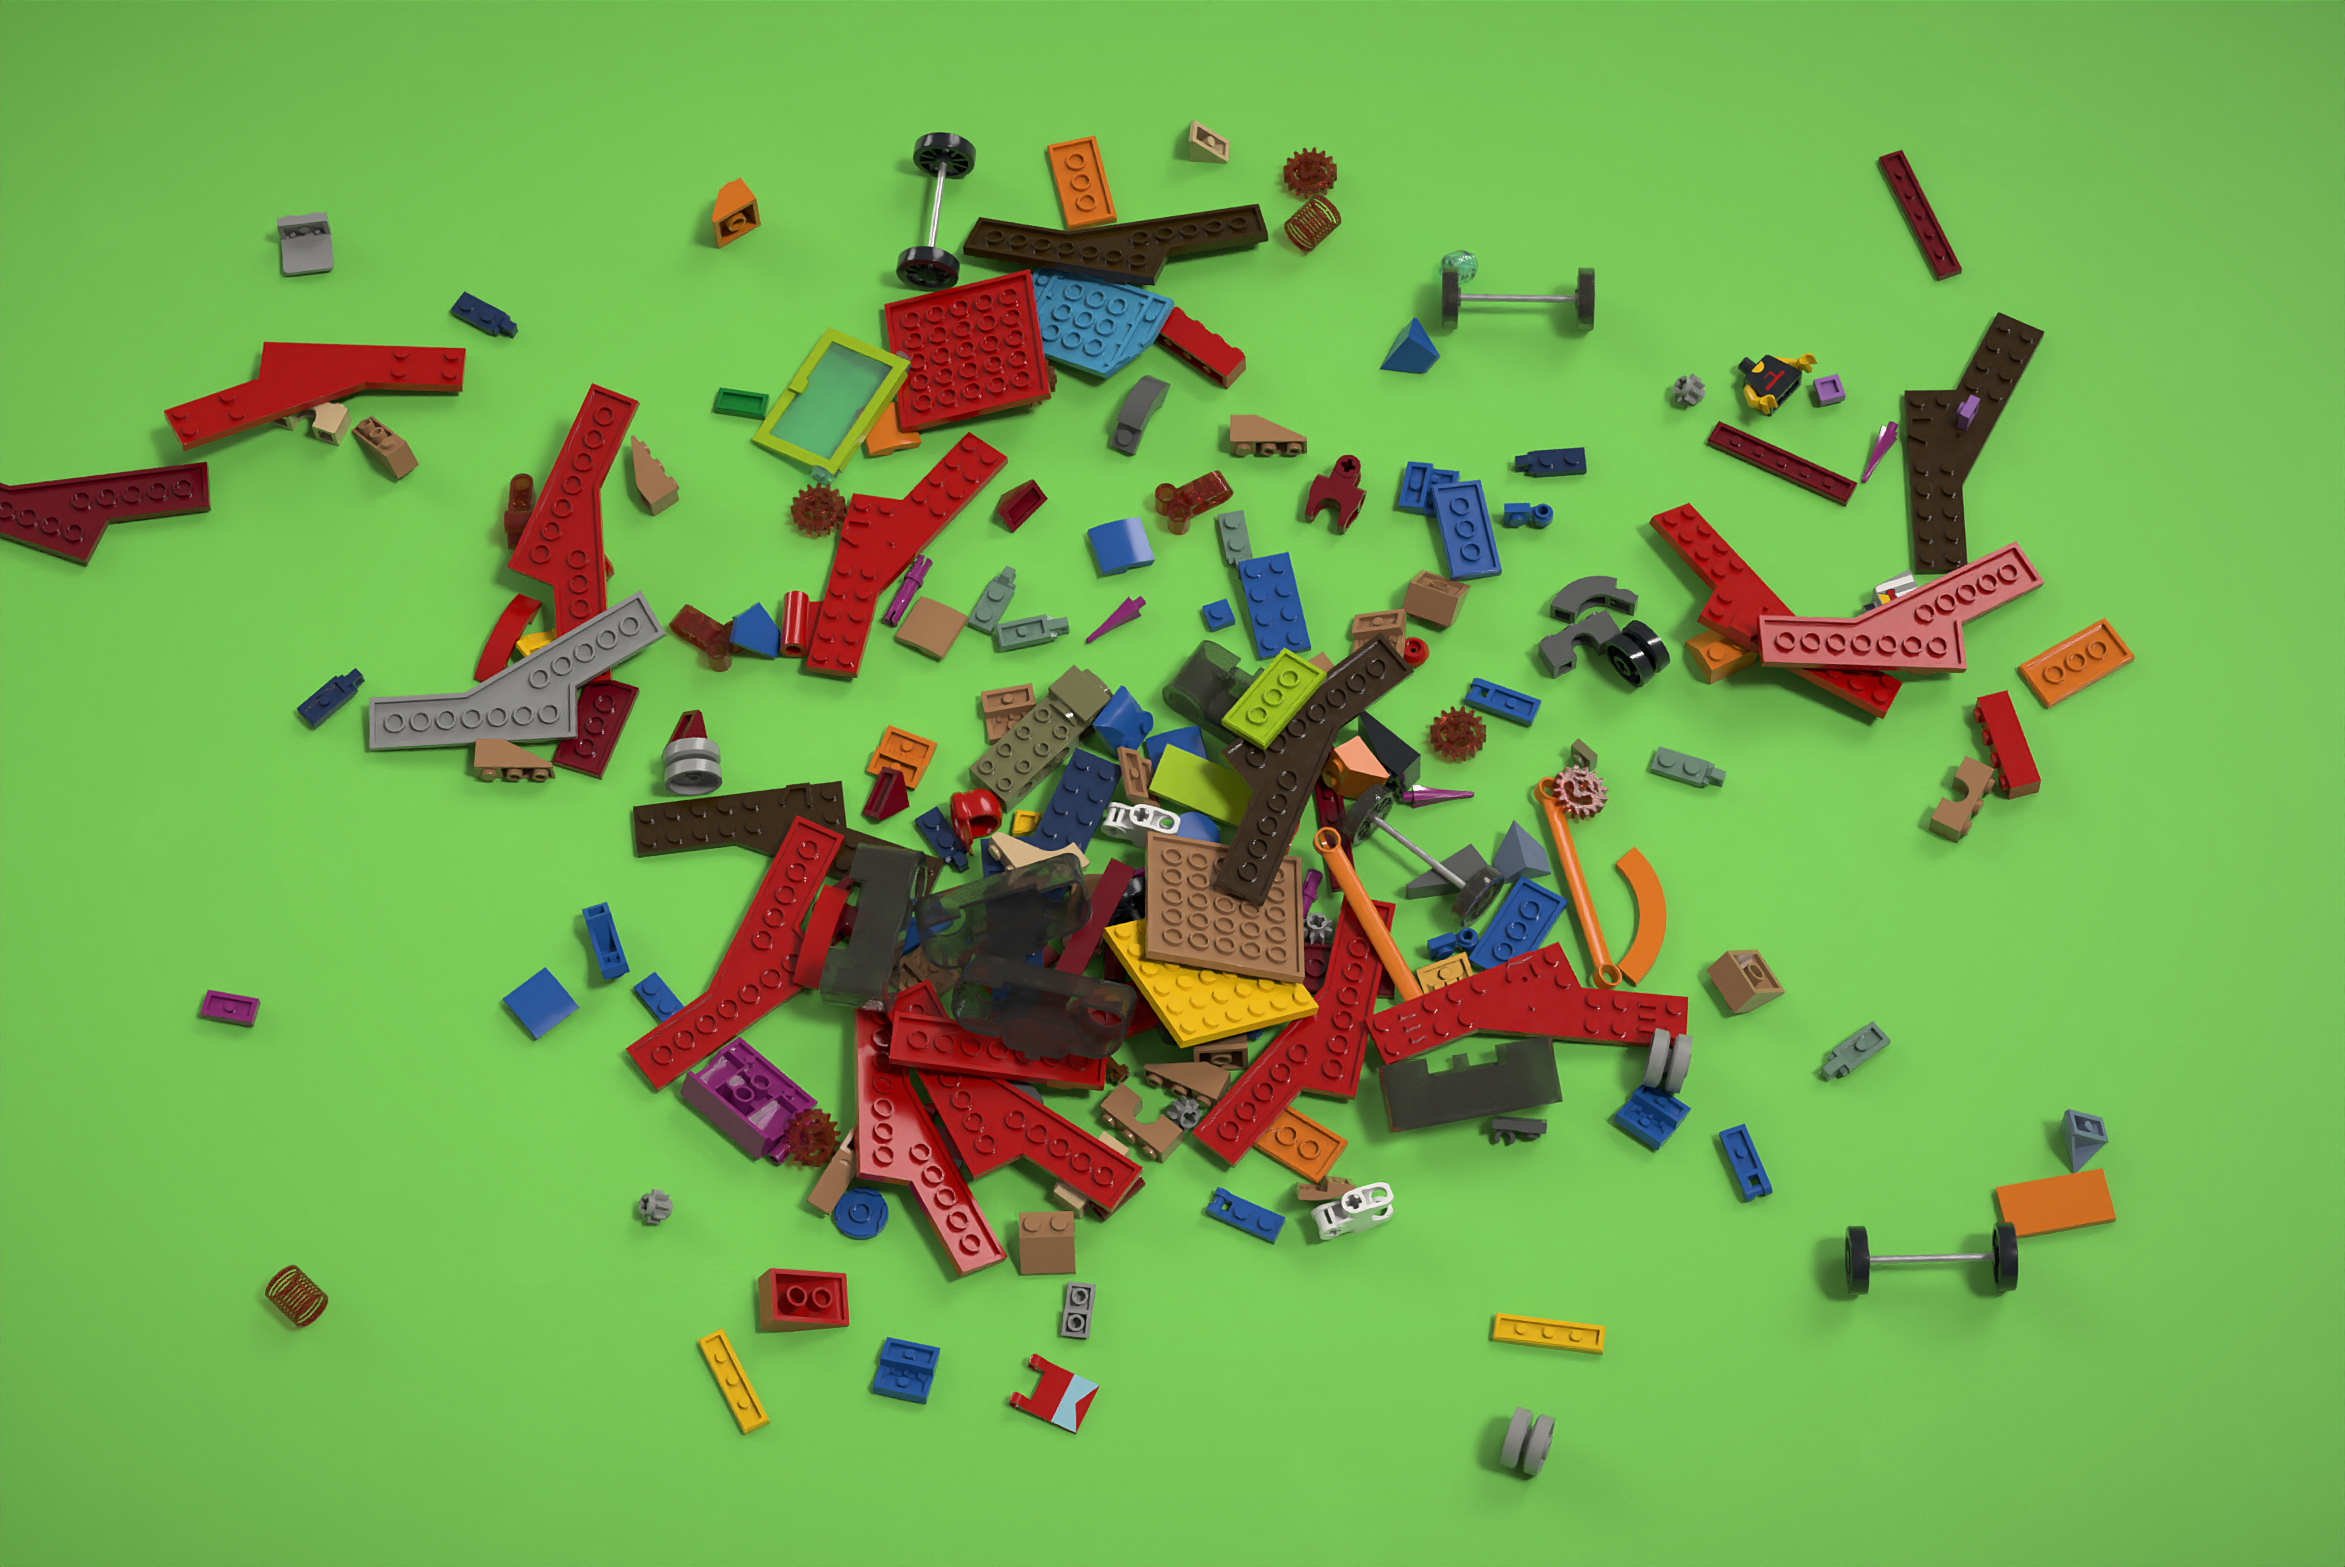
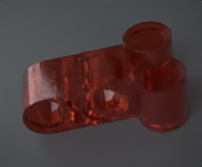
M1215 470L1179 488L1170 483L1160 484L1155 490V509L1159 514L1167 516V527L1171 533L1183 535L1190 529L1191 518L1226 502L1232 497L1234 492L1221 471ZM1164 498H1169V499H1171V500H1169V501H1164V500H1162V499H1164ZM1181 517L1183 520H1175V518Z
M525 473L515 475L510 482L508 510L504 512L505 533H507L509 550H515L536 505L533 478Z
M685 604L669 623L672 631L678 636L706 652L709 665L716 672H724L731 667V653H739L745 650V648L729 643L734 621H729L722 625L691 605ZM718 654H724L722 657H715Z

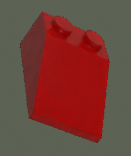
M769 1268L758 1278L761 1331L794 1332L841 1328L850 1325L846 1273Z

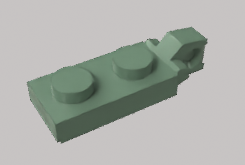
M1243 510L1218 514L1226 561L1229 563V566L1235 565L1238 579L1241 578L1238 562L1252 559Z
M1006 565L1000 578L995 576L990 581L967 621L968 626L989 635L993 634L996 625L1015 595L1016 585L1013 582L1016 578V569Z
M1046 614L996 625L1001 652L1050 642L1058 639L1057 636L1070 633L1067 617L1053 619V616L1047 617Z
M1660 746L1651 767L1652 774L1701 788V786L1708 787V784L1722 787L1726 777V771L1715 768V764Z
M1872 1021L1832 1050L1831 1055L1827 1057L1829 1063L1822 1067L1821 1075L1827 1082L1839 1073L1844 1077L1887 1047L1891 1040Z

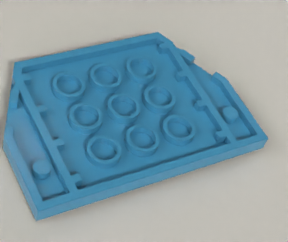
M1037 267L1032 275L1045 358L1106 379L1153 345L1175 306L1173 299L1128 284L1104 282L1103 277Z

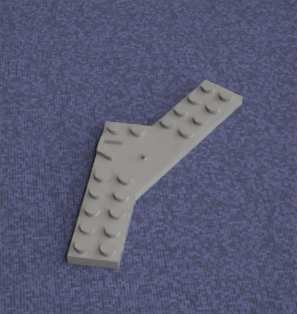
M640 590L467 692L369 698V748L371 751L465 746L476 745V739H504L510 743H538L550 740L578 739L577 688L667 635Z

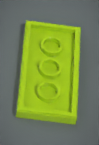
M1284 647L1221 720L1222 725L1265 751L1326 680L1327 673Z
M1168 743L1148 789V792L1194 812L1201 813L1237 830L1246 812L1248 801L1253 796L1251 791L1232 770Z

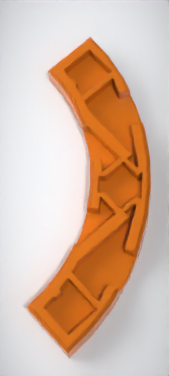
M1634 846L1616 863V868L1629 882L1637 897L1639 928L1630 951L1617 967L1622 975L1636 987L1653 967L1663 945L1667 914L1666 902L1659 879L1646 858Z

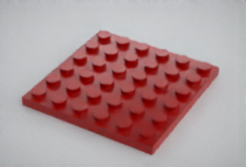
M1030 269L884 304L890 351L892 354L911 362L905 370L908 377L897 391L901 428L904 433L1052 398Z

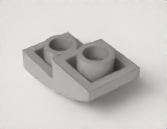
M1068 1281L1062 1336L1089 1339L1096 1284Z

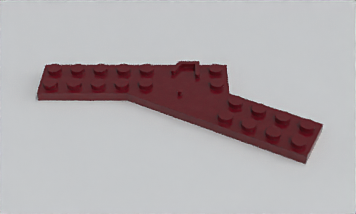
M207 462L12 486L0 483V536L38 548L40 552L58 558L65 557L88 565L109 523L211 511L209 466Z

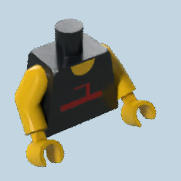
M1806 353L1800 358L1794 359L1765 355L1757 364L1748 357H1745L1739 364L1738 370L1746 375L1743 383V394L1748 406L1752 409L1761 410L1765 415L1771 417L1801 385L1802 371L1804 370L1806 373L1812 372L1811 364H1817L1813 354Z

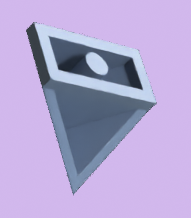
M1513 820L1493 860L1499 885L1518 882L1521 876L1533 879L1551 875L1545 849Z
M2071 1109L2064 1112L2061 1130L2072 1172L2077 1173L2109 1141L2102 1117Z

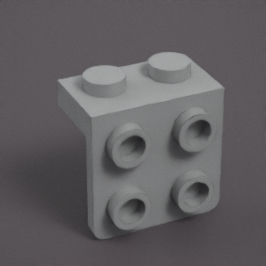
M312 212L307 215H288L277 218V228L282 241L283 270L285 275L323 272L334 268L332 232L326 212Z

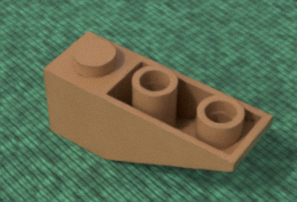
M372 415L362 420L358 426L352 429L353 434L385 469L398 479L419 465L407 442Z
M1230 415L1231 454L1240 456L1249 454H1263L1266 456L1274 454H1289L1293 456L1307 454V437L1258 415Z
M633 435L631 436V445L639 498L651 514L656 516L679 501L677 492L679 486L672 476L669 478L666 476L662 463L650 456L651 452L644 441L639 442Z
M476 739L474 768L477 778L492 781L496 778H507L512 781H519L521 779H535L537 781L556 779L552 763L504 739Z
M1208 1062L1145 1064L1143 1068L1144 1079L1149 1084L1155 1087L1163 1086L1168 1088L1178 1097L1186 1096L1194 1099L1203 1108H1214L1225 1096L1231 1084V1074L1229 1071Z
M853 1127L806 1200L807 1203L828 1216L857 1172L856 1153H854L855 1129Z

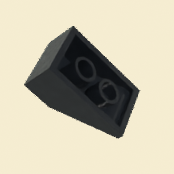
M1364 711L1358 716V736L1390 775L1383 790L1387 794H1393L1400 799L1402 792H1407L1420 779L1421 754L1368 712Z

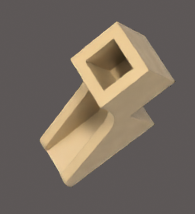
M997 832L990 837L988 843V850L995 860L1001 861L1006 867L1005 872L1012 881L1016 880L1020 886L1043 869H1046L1048 878L1054 884L1057 883L1062 889L1083 874L1090 864L1089 860L1074 842L1057 851H1044L1007 834Z

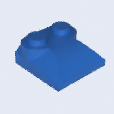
M1121 685L1092 726L1112 757L1119 759L1117 748L1125 747L1137 750L1152 730L1154 723L1152 714L1142 710L1126 687Z

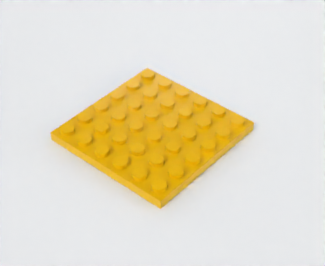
M1145 918L1104 928L1103 938L1180 1048L1315 1015L1318 1011L1319 1006L1303 984L1146 958Z

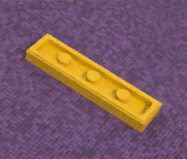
M1496 1313L1493 1342L1602 1355L1606 1326Z
M723 1328L699 1339L698 1343L744 1434L747 1435L770 1424Z

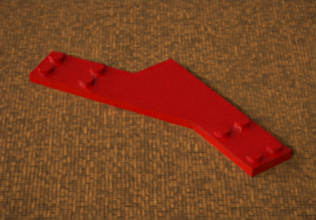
M264 342L258 379L164 410V417L183 451L364 389L463 392L466 348Z
M1343 895L1325 983L1313 997L1319 1006L1317 1013L1292 1020L1192 1131L1193 1138L1233 1168L1302 1091L1350 1100L1356 1099L1369 1038L1364 1018L1374 1014L1384 964L1345 895ZM1371 899L1391 934L1396 904Z

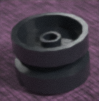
M1632 620L1622 629L1621 634H1615L1604 645L1607 658L1614 669L1623 679L1635 687H1643L1652 679L1653 673H1660L1670 663L1669 653L1661 639L1651 628L1638 620Z

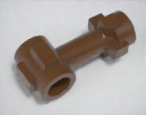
M1107 1053L1106 1067L1111 1072L1109 1078L1112 1082L1116 1081L1118 1085L1121 1082L1124 1083L1130 1077L1129 1068L1125 1063L1119 1065Z

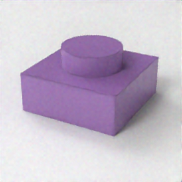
M1838 374L1813 381V387L1820 406L1845 400L1846 394Z
M1970 395L1966 403L1962 402L1956 413V416L1959 417L1957 427L1967 431L1978 412L1980 398Z

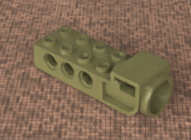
M1075 665L1070 667L1048 688V695L969 767L970 781L979 789H986L994 793L1006 814L1074 752L1076 747L1079 748L1096 732L1092 724L1113 697L1110 688L1089 669L1081 671Z

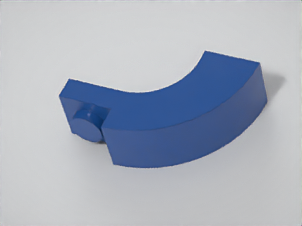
M604 902L582 909L604 980L609 978L616 979L630 972L608 903Z

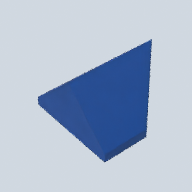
M1413 318L1398 335L1380 370L1426 373L1440 358L1439 353L1417 318Z

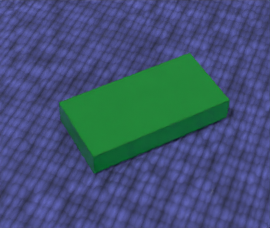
M720 387L714 410L716 414L764 421L770 397L769 394Z

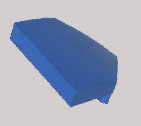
M760 602L753 604L747 610L732 617L734 622L729 643L771 659L777 658L781 633Z

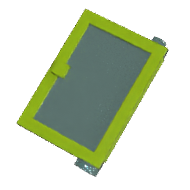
M828 327L752 437L753 443L812 468L809 471L811 477L818 483L830 487L839 472L842 473L908 377L907 372L912 366L910 357L902 351H898L894 355Z

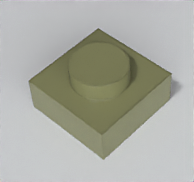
M1578 738L1571 745V759L1573 763L1579 768H1584L1588 773L1597 767L1598 755Z

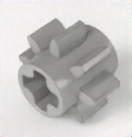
M1691 374L1690 377L1686 375L1680 377L1674 384V396L1678 398L1677 402L1685 407L1689 403L1695 405L1701 402L1705 395V384L1701 382L1702 379L1694 374Z
M1310 912L1308 919H1303L1304 938H1307L1309 945H1312L1314 942L1324 945L1326 938H1332V919L1327 920L1323 912Z
M1182 1096L1181 1099L1171 1101L1170 1111H1167L1166 1114L1172 1118L1171 1121L1178 1127L1180 1126L1185 1132L1188 1128L1197 1126L1202 1113L1196 1109L1199 1104L1194 1099L1189 1101L1185 1096Z
M652 1189L651 1194H644L639 1201V1212L643 1214L642 1218H647L649 1223L659 1224L660 1219L666 1220L672 1213V1201L669 1199V1195H665L662 1190Z

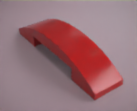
M520 593L514 597L490 635L475 672V681L482 683L509 667L508 661L516 648V643L520 640L527 625H532L542 606L541 601Z
M824 884L803 939L793 984L819 991L826 969L829 950L840 917H843L850 891Z

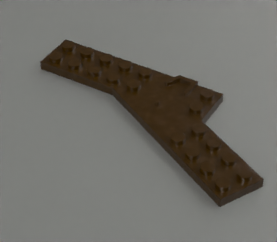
M1259 203L1073 231L979 217L963 246V254L1001 262L1005 261L1103 277L1104 282L1126 285L1127 282L1155 286L1171 255H1183L1185 253L1267 242L1268 231Z
M2000 312L1997 313L1956 390L1904 391L1915 575L1948 574L1968 564L1962 487L2044 337V331ZM1970 395L1980 398L1978 412L1967 431L1957 427L1959 417L1956 416L1960 404L1962 402L1966 403Z
M1381 632L1326 672V680L1265 751L1240 736L1220 752V757L1251 791L1253 796L1216 878L1215 887L1260 906L1264 905L1338 731L1414 673V670Z
M842 781L811 785L810 782L786 785L785 788L633 806L638 858L738 846L775 859L797 815L839 833L845 838L827 877L840 881L849 876L854 880V886L926 909L945 866V862L942 859L847 828Z

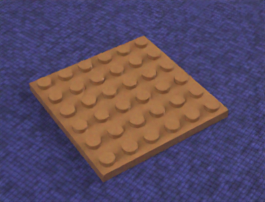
M1147 831L1145 837L1146 958L1298 984L1303 983L1305 968L1302 863L1300 857L1284 856L1263 906H1260L1214 886L1231 845Z

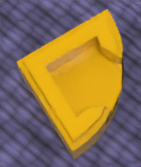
M1016 810L1012 837H1023L1035 831L1043 814L1040 812Z

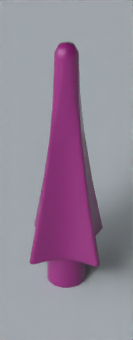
M1890 421L1886 428L1881 426L1871 459L1862 477L1863 483L1868 481L1878 463L1896 442L1898 425L1895 422Z
M1128 596L1120 607L1096 631L1087 637L1086 642L1091 643L1107 632L1140 617L1139 609L1146 605L1145 600L1139 596L1132 601Z
M1413 785L1412 791L1402 792L1401 796L1402 802H1412V808H1417L1443 801L1474 797V792Z

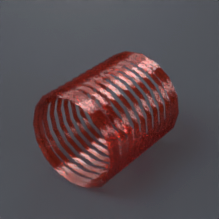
M1314 194L1284 223V229L1287 236L1297 247L1306 252H1311L1341 224V215L1331 201L1322 195ZM1314 199H1317L1320 202H1322L1331 211L1336 223L1334 222V219L1331 216L1330 212L1321 203L1317 202ZM1315 203H1317L1326 211V213L1329 215L1332 221H1330V219L1324 213V211L1321 208H1319ZM1290 223L1292 224V226H1293V228L1295 229V231H1296L1304 240H1306V241L1309 242L1310 244H1308V243H1306L1305 241H1303V240L1294 232V230L1292 229ZM1296 227H1298L1299 230H1300L1307 238H1305V237L1298 231V229H1297ZM1297 239L1311 248L1302 245L1300 242L1297 241Z
M289 1265L280 1270L271 1279L265 1290V1296L298 1328L308 1326L314 1322L325 1310L329 1299L297 1265ZM295 1269L296 1271L290 1272L289 1274H287L286 1276H284V1277L274 1286V1288L272 1289V1291H271V1293H270V1296H269V1292H270L272 1286L276 1283V1281H277L278 1279H280V1278H281L284 1274H286L287 1272H289V1271ZM295 1273V1275H293L292 1277H290L289 1279H287V1280L277 1289V1291L275 1292V1294L272 1295V1294L274 1293L275 1289L279 1286V1284H280L282 1281H284L287 1277H289L290 1275H292V1274ZM289 1282V1284L281 1290V1288ZM321 1297H323V1298H322V1301H321V1303H320V1305H319L318 1308L312 1313V1315L309 1316L306 1320H304V1321L298 1323L299 1321H301V1320H303L304 1318H306V1317L316 1308V1306L318 1305V1303H319ZM316 1299H318L313 1308L303 1317L299 1318L313 1305Z

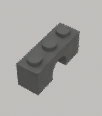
M1607 610L1600 613L1594 612L1584 621L1578 624L1572 623L1565 627L1562 632L1544 637L1538 645V656L1552 678L1555 679L1576 668L1577 655L1573 651L1576 646L1588 645L1595 650L1599 657L1605 654V643L1615 634H1621V631Z

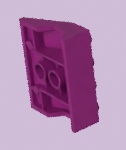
M738 1037L719 1050L710 1064L698 1073L694 1074L691 1070L687 1072L680 1091V1095L757 1160L770 1152L783 1138L782 1134L785 1131H789L802 1115L807 1116L818 1103L741 1037Z

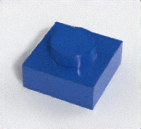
M1227 599L1202 606V612L1211 633L1235 625V618Z

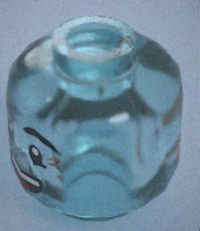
M1460 249L1443 256L1439 273L1442 279L1453 286L1460 285L1475 277L1478 270V262L1471 252Z

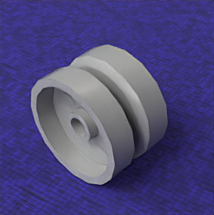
M693 737L673 741L665 746L663 750V764L666 769L664 771L666 789L679 796H701L712 793L720 788L723 782L721 766L719 765L721 763L719 745L706 738Z
M1655 1028L1645 1064L1642 1085L1656 1088L1660 1084L1662 1074L1666 1073L1664 1081L1665 1090L1680 1094L1691 1060L1690 1051L1693 1037L1678 1034L1674 1039L1672 1049H1670L1671 1035L1669 1031Z
M1518 1406L1507 1432L1500 1465L1514 1469L1518 1466L1522 1455L1525 1454L1523 1471L1539 1476L1551 1447L1556 1418L1541 1414L1537 1417L1534 1427L1531 1429L1532 1411Z

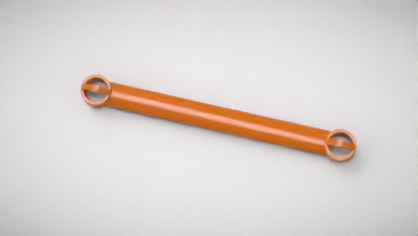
M1544 777L1534 787L1533 794L1535 799L1543 805L1595 967L1592 975L1593 982L1599 989L1613 990L1621 982L1622 973L1612 963L1559 799L1563 793L1562 787L1555 779ZM1545 786L1552 791L1554 797L1544 793ZM1604 971L1612 977L1613 983L1604 979Z
M1331 827L1321 828L1313 838L1314 850L1326 860L1404 1002L1424 995L1340 845L1341 838L1339 833ZM1324 833L1333 836L1336 841L1335 848L1331 849L1328 846ZM1318 837H1319V840H1320V842H1321L1323 848H1322V847L1319 845V843H1318Z

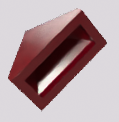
M1031 479L1001 495L997 514L1010 532H1014L1048 498L1035 480Z
M700 710L683 712L668 744L684 738L708 739L702 712Z
M884 766L862 812L865 816L884 820L910 807L903 772Z

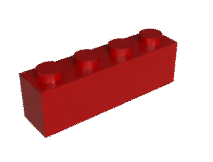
M1179 307L1173 308L1155 339L1225 389H1228L1246 370V356L1239 348L1228 345L1220 335L1212 334L1200 321L1192 320L1186 316L1185 312Z
M2008 690L1977 697L1976 706L1973 708V717L1977 724L1980 723L1983 730L1981 731V738L1984 746H1988L1990 749L1989 758L1993 769L1997 768L1999 773L1998 784L2000 790L2006 792L2008 800L2039 792L2041 778Z

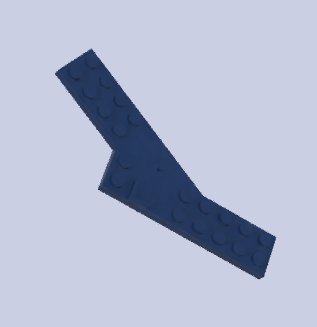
M1076 747L1034 836L1014 838L1044 851H1057L1074 842L1081 852L1085 854L1122 776L1121 766ZM990 838L980 839L993 1019L994 1024H998L1047 1008V1004L1039 1001L1045 988L1042 943L1071 882L1061 889L1057 883L1054 884L1048 878L1046 869H1043L1020 886L1016 880L1012 881L1005 872L1006 867L1001 861H997L991 856L988 850Z

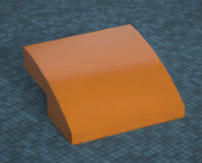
M898 401L889 403L864 440L868 456L892 455L895 449L919 448L921 439L918 430L908 433L903 432ZM861 409L856 412L857 419L859 418L864 409Z
M888 725L881 745L876 747L867 771L879 776L883 766L903 772L905 785L916 790L938 744Z

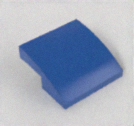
M1408 461L1398 504L1399 508L1415 514L1436 518L1430 494L1431 485L1460 482V472L1434 469L1432 463Z
M1140 517L1105 523L1087 531L1102 575L1126 573L1128 567L1150 566L1155 561Z
M1199 726L1171 730L1146 739L1154 774L1167 743L1208 760Z
M546 967L502 999L535 1040L579 1008Z
M1641 1084L1633 1092L1630 1101L1616 1114L1614 1122L1656 1150H1659L1684 1121L1691 1108L1658 1086L1653 1088Z
M887 1337L880 1357V1366L873 1384V1393L926 1404L935 1376L940 1348Z

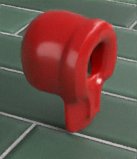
M979 788L963 793L955 792L949 798L953 829L970 856H974L971 847L973 838L987 836L996 832L1001 827L1003 818L1002 807L997 796L989 790Z

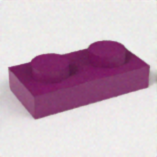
M207 990L200 1014L202 1018L254 1027L261 1002L258 998Z

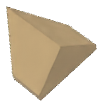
M1191 121L1189 136L1190 162L1227 163L1230 141L1198 121Z

